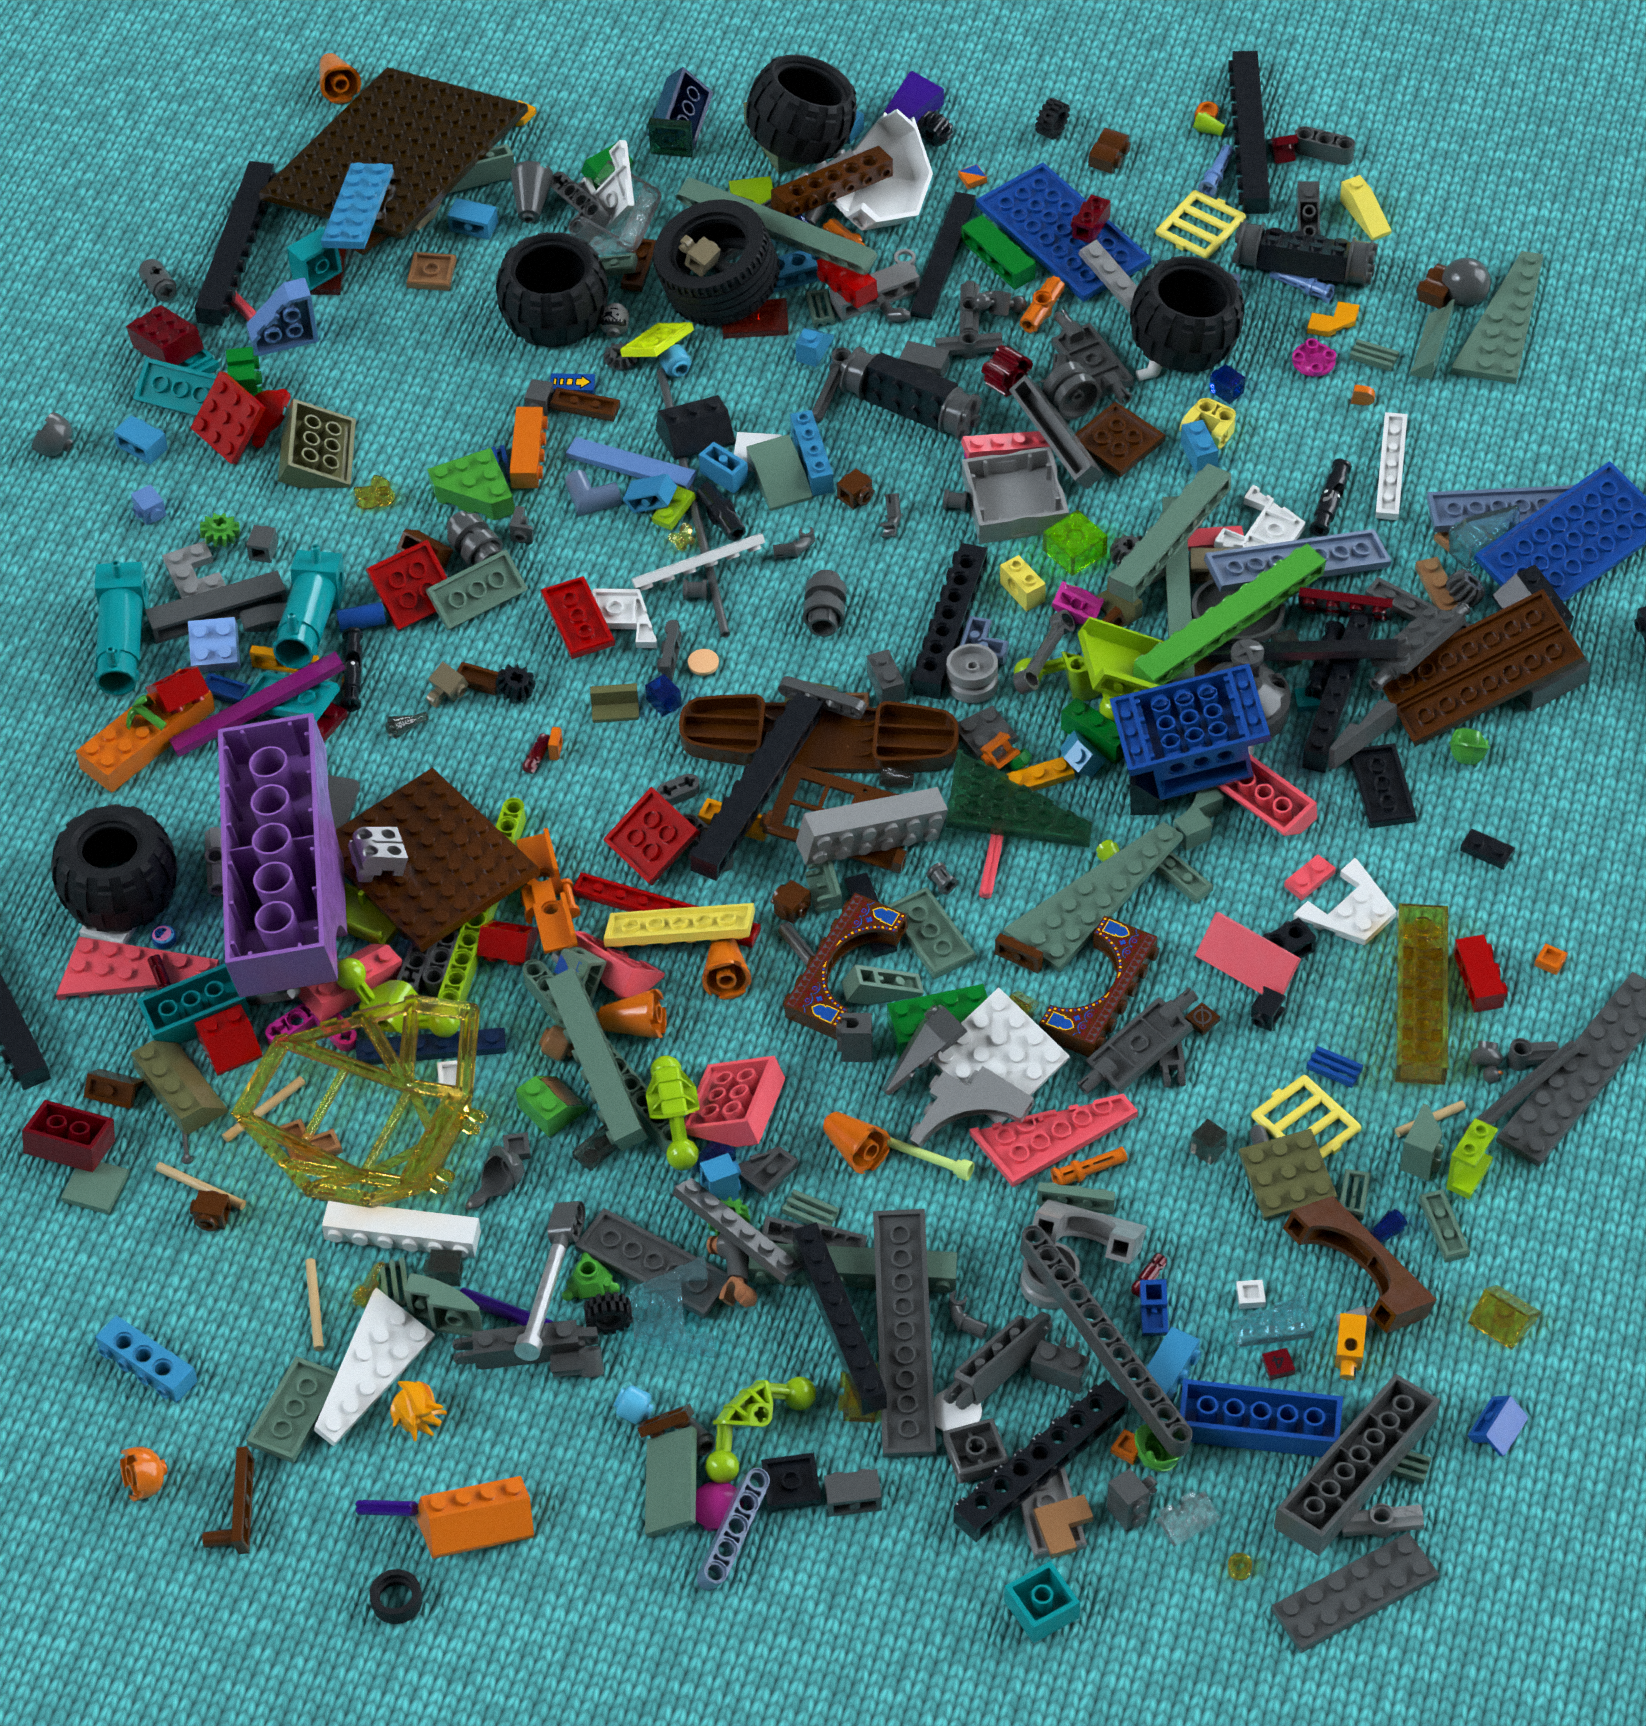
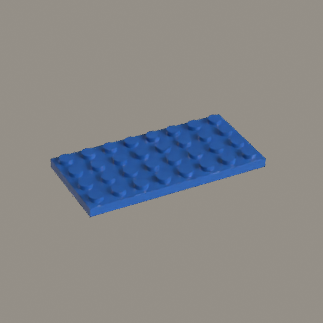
M1042 162L976 199V206L1050 273L1059 277L1065 283V286L1083 302L1108 289L1079 256L1080 249L1090 243L1072 237V218L1074 215H1078L1082 203L1087 200L1045 163ZM1108 220L1096 239L1128 276L1151 264V257L1111 221Z
M1609 461L1477 552L1474 560L1501 587L1516 573L1536 564L1564 603L1646 545V496Z

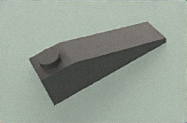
M939 1004L937 1007L933 1005L924 1013L925 1018L920 1022L882 1088L883 1092L888 1096L914 1076L915 1072L913 1070L915 1068L921 1069L931 1063L935 1052H945L968 1032L943 1005Z

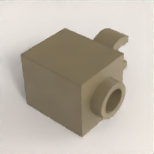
M687 235L680 240L682 244L679 246V249L687 254L685 265L699 276L703 277L718 262L721 249L715 242L709 241L703 236L695 244Z
M442 661L428 678L435 689L427 695L426 699L435 708L441 704L444 696L455 702L457 698H461L465 694L469 684L464 676Z

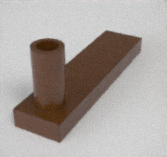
M247 1446L237 1447L232 1529L203 1532L202 1542L204 1548L233 1545L238 1554L249 1553L255 1459Z

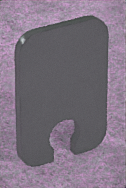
M328 775L330 804L336 830L349 821L360 792V785L354 779Z

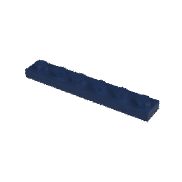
M504 1027L457 1031L454 1035L447 1038L438 1037L433 1033L356 1040L357 1066L506 1053Z

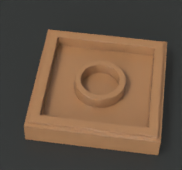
M414 252L406 282L407 288L450 291L457 262L456 255Z

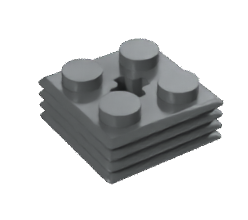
M993 1418L943 1432V1442L957 1481L960 1484L990 1476L997 1467L1006 1465L1009 1462Z

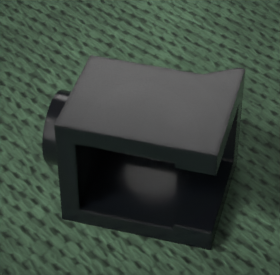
M1263 986V994H1259L1251 1006L1252 1023L1259 1028L1271 1031L1285 1011V1007L1281 1005L1285 1001L1286 996Z

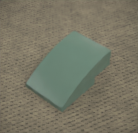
M789 434L746 446L747 460L755 474V481L770 511L813 499L806 474Z
M413 1273L409 1274L405 1295L409 1314L415 1319L431 1321L432 1331L469 1337L472 1336L473 1331L483 1330L479 1306L469 1297L452 1286L436 1279Z

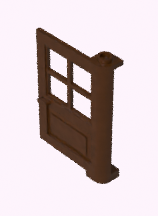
M791 763L774 807L767 814L763 813L759 827L763 828L762 832L796 843L799 829L783 825L790 805L810 811L824 810L825 808L822 807L830 788L854 795L851 804L899 794ZM800 780L825 786L817 806L793 799ZM900 846L887 851L880 850L866 855H855L847 858L901 874L907 860L908 851L903 850L904 846Z

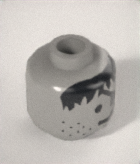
M611 303L606 306L601 316V330L607 333L609 337L614 338L627 332L630 315L628 310L619 303Z

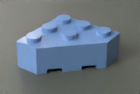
M305 278L284 282L247 322L251 347H253L254 356H262L319 342L311 294Z

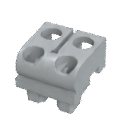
M361 827L353 833V840H349L348 847L351 853V862L356 868V876L359 882H372L374 875H381L383 870L392 871L393 876H403L408 856L397 827Z

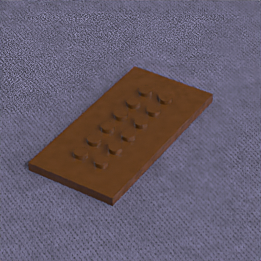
M1542 589L1454 633L1408 674H1402L1396 680H1391L1382 690L1389 702L1397 704V716L1416 747L1585 662L1586 659L1545 590Z

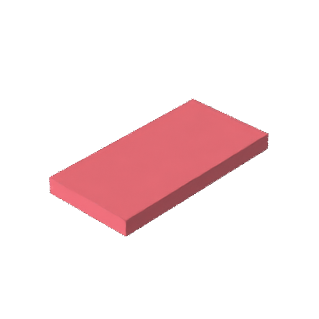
M1220 912L1215 913L1195 954L1196 957L1263 994V986L1284 995L1301 961V958Z

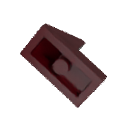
M1297 134L1267 140L1276 164L1296 160L1294 144L1298 143Z

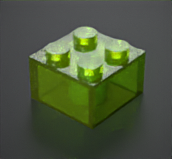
M1076 510L1043 531L1042 550L1071 576H1074L1107 554L1108 536L1079 510Z

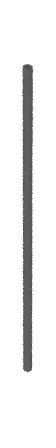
M663 368L657 370V376L665 409L674 407L666 372ZM687 457L678 459L679 466L689 468ZM692 482L688 490L695 493L694 485ZM696 497L690 506V511L702 554L710 550ZM711 566L705 568L720 634L721 637L726 638L730 635L714 567Z

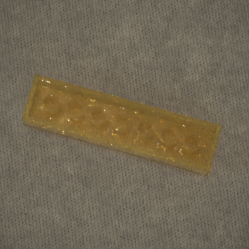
M1399 903L1396 920L1395 1082L1445 1085L1448 1070V906Z

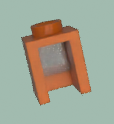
M999 732L995 738L980 748L983 753L981 759L988 768L992 766V768L999 770L1021 753L1019 749L1011 746L1008 741L1010 736L1007 733Z

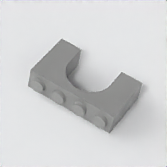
M1050 1199L1035 1212L1033 1225L1041 1227L1053 1243H1056L1063 1236L1088 1238L1107 1246L1105 1258L1130 1264L1141 1252L1147 1229L1145 1225Z

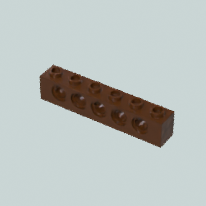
M880 146L866 150L771 189V207L775 211L791 217L807 212L893 176V158Z

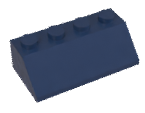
M684 67L680 68L666 78L647 135L662 148L693 151L713 92ZM658 122L661 124L666 122L670 125H678L685 130L683 134H689L688 137H683L689 138V141L683 140L686 145L682 149L680 145L673 146L674 142H666L664 140L665 137L657 131L654 123Z

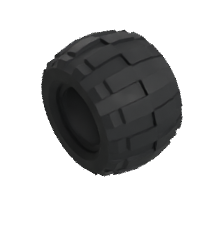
M798 54L778 56L772 59L771 63L767 64L760 71L753 82L746 106V123L750 129L749 132L764 149L777 157L802 164L821 163L826 159H831L850 136L857 113L856 91L843 73L822 60Z
M538 233L518 241L515 247H511L506 252L505 258L501 262V268L498 270L496 294L499 310L511 331L517 337H522L525 339V342L545 347L568 346L577 343L582 338H587L594 332L596 325L600 324L601 316L608 302V280L605 268L598 254H596L593 248L588 246L586 241L570 236L567 233ZM549 292H559V293L545 294V293H549Z
M1177 256L1156 263L1138 284L1130 308L1133 340L1136 346L1142 349L1143 355L1164 368L1181 372L1205 371L1211 369L1214 364H1220L1235 346L1243 327L1244 300L1242 290L1237 286V280L1218 264L1198 257Z
M110 804L86 810L85 813L74 817L66 824L67 828L59 833L55 841L51 873L59 900L65 909L69 910L73 918L77 919V922L85 927H94L96 931L107 933L110 931L125 932L148 924L154 920L158 913L166 909L176 886L178 867L173 844L164 828L152 815H147L143 813L142 809L134 806L125 807L121 806V804ZM129 860L118 867L98 868L110 862Z

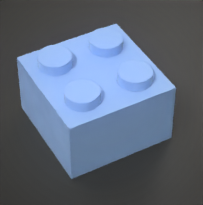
M235 617L188 621L191 667H198L200 672L241 669L238 624Z

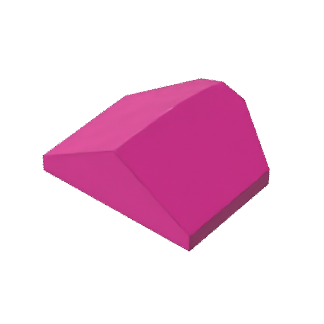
M1062 581L1051 606L1057 612L1067 610L1072 615L1075 624H1084L1089 617L1097 618L1104 599L1101 597L1099 599L1087 590L1078 586L1066 584L1067 582Z

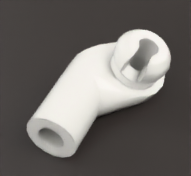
M1149 360L1147 368L1136 371V377L1138 381L1157 377L1163 367Z

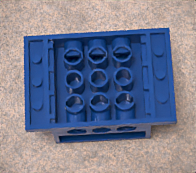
M1249 663L1109 699L1129 776L1153 771L1160 800L1254 777L1248 747L1271 741L1269 728Z

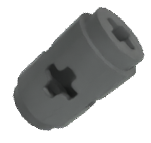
M148 259L140 265L139 276L157 300L168 301L175 296L177 292L176 283L160 261Z

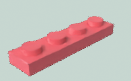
M1039 431L963 436L961 441L967 458L1007 455L1022 450L1050 447Z

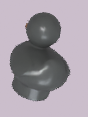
M1478 1041V1048H1475L1470 1055L1471 1063L1474 1067L1478 1064L1488 1066L1483 1071V1078L1488 1083H1495L1504 1074L1497 1068L1503 1060L1501 1052L1498 1051V1043Z

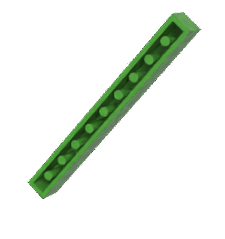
M1308 543L1301 548L1294 549L1284 560L1280 559L1268 571H1262L1255 580L1249 584H1243L1236 593L1227 595L1220 604L1207 609L1204 615L1198 619L1191 620L1185 628L1175 631L1163 643L1156 644L1149 653L1140 655L1134 662L1133 677L1160 686L1167 684L1298 593L1300 587L1305 588L1324 575L1326 560Z

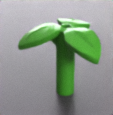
M145 695L140 696L134 702L126 719L127 729L129 730L132 720L136 715L143 716L161 731L167 723L147 708L153 705L154 701L150 696Z

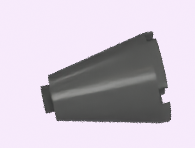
M519 162L516 168L513 169L512 167L510 174L519 219L523 222L533 223L540 217L550 189L553 171L547 165L546 168L540 166V162Z

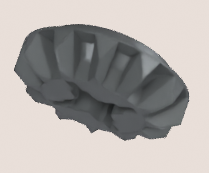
M621 341L619 344L611 343L610 347L605 348V354H603L604 361L609 367L624 370L637 363L639 357H622V355L617 357V354H621L620 349L629 342L625 344Z

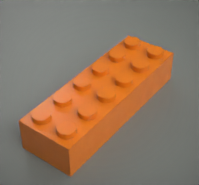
M210 691L205 694V699L199 703L192 705L189 702L183 705L184 710L174 715H171L170 712L163 713L154 701V704L147 708L167 723L162 731L141 715H136L132 720L130 730L127 729L126 719L129 710L132 708L130 707L76 750L80 769L108 791L114 792L171 746L169 738L200 723L215 711L212 692Z

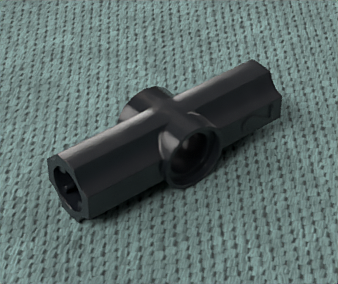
M706 482L701 484L700 488L696 490L697 497L705 506L711 523L713 525L718 524L728 540L735 542L741 539L746 533V527L736 515L731 500L729 498L724 499L713 483Z

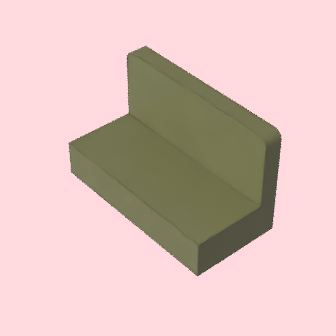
M1107 579V590L1096 595L1099 599L1100 597L1104 599L1101 607L1103 613L1107 615L1115 606L1121 609L1126 620L1121 627H1125L1141 618L1143 602L1137 598L1134 603H1131L1110 593Z
M637 683L590 686L593 723L639 719Z

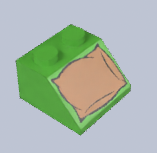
M534 1076L516 1089L518 1107L548 1137H551L588 1111V1106L557 1076Z

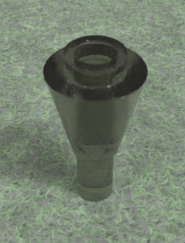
M426 712L413 716H389L385 723V728L390 736L392 735L397 739L416 724L428 721L429 717Z

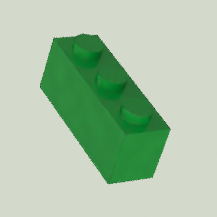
M1077 697L1061 711V729L1070 735L1074 729L1077 730L1114 765L1124 758L1118 730L1114 721L1103 716Z

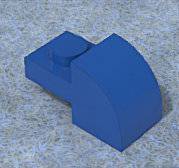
M1166 1279L1140 1280L1139 1298L1142 1336H1166L1169 1332Z

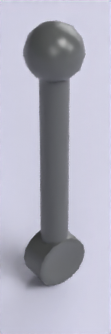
M182 1131L184 1156L181 1160L184 1164H189L193 1161V1158L189 1155L187 1134H184Z

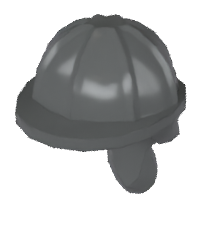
M501 1146L492 1147L489 1158L483 1166L481 1188L467 1200L465 1205L467 1210L479 1208L484 1205L487 1199L504 1196L517 1188L525 1172L523 1161L519 1155L505 1150Z

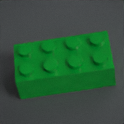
M984 984L888 1003L887 1022L898 1058L901 1057L920 1022L925 1018L924 1013L931 1006L943 1005L962 1023L988 998Z

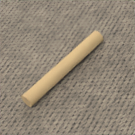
M1461 1100L1432 1112L1436 1121H1440L1465 1110L1466 1105ZM1414 1121L1395 1128L1396 1135L1399 1138L1407 1135Z

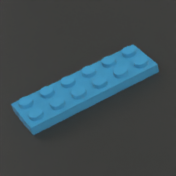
M351 163L321 239L322 248L365 249L394 172L392 164Z

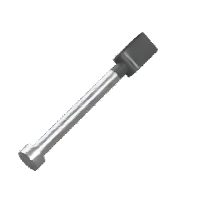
M582 1201L557 1202L553 1207L547 1229L548 1238L552 1245L525 1333L518 1336L514 1347L515 1354L523 1360L533 1361L540 1356L543 1346L540 1335L568 1243L579 1241L585 1222L586 1211Z

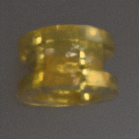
M1235 1553L1229 1558L1227 1571L1230 1577L1238 1581L1249 1578L1252 1572V1560L1245 1553ZM1239 1563L1244 1564V1567L1241 1568V1571L1236 1570V1566H1238Z

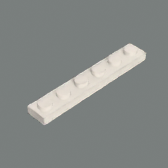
M1385 412L1375 518L1398 520L1408 414Z
M759 533L634 577L631 580L634 588L640 587L641 591L653 587V582L661 580L662 583L674 580V575L681 572L684 575L697 571L696 567L705 565V568L718 564V559L726 557L727 560L739 557V552L746 549L748 552L761 549L760 544L766 542L763 534Z

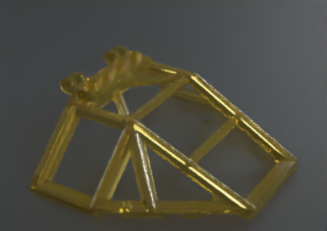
M412 994L405 996L404 1001L394 1004L385 1002L352 1012V1016L338 1020L336 1017L322 1021L320 1026L292 1035H288L287 1032L276 1035L231 1114L236 1122L306 1197L374 1208L420 1194L422 1191L431 1190L436 1194L445 1195L449 1190V1186L435 1179L437 1177L445 1182H453L455 1178L454 1172L447 1168L444 1169L442 1166L461 1131L470 1135L479 1134L481 1129L475 1122L483 1123L487 1119L484 1111L471 1108L480 1009L476 1003ZM403 1014L400 1056L398 1058L378 1022ZM419 1014L461 1020L456 1085L414 1079ZM363 1027L388 1071L318 1046L316 1041ZM287 1051L339 1069L301 1138L253 1113L254 1108ZM349 1073L403 1092L362 1168H358L310 1143ZM421 1096L442 1099L432 1118ZM411 1099L425 1129L417 1145L375 1165ZM277 1144L312 1162L290 1159ZM409 1160L401 1175L384 1173ZM305 1174L324 1178L311 1182ZM358 1183L384 1189L368 1193V1191L345 1187Z

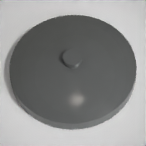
M1214 579L1204 583L1198 588L1192 599V620L1198 619L1204 615L1207 609L1217 606L1227 595H1233L1238 590L1220 592ZM1284 602L1226 643H1236L1243 639L1264 642L1273 637L1280 630L1284 621Z

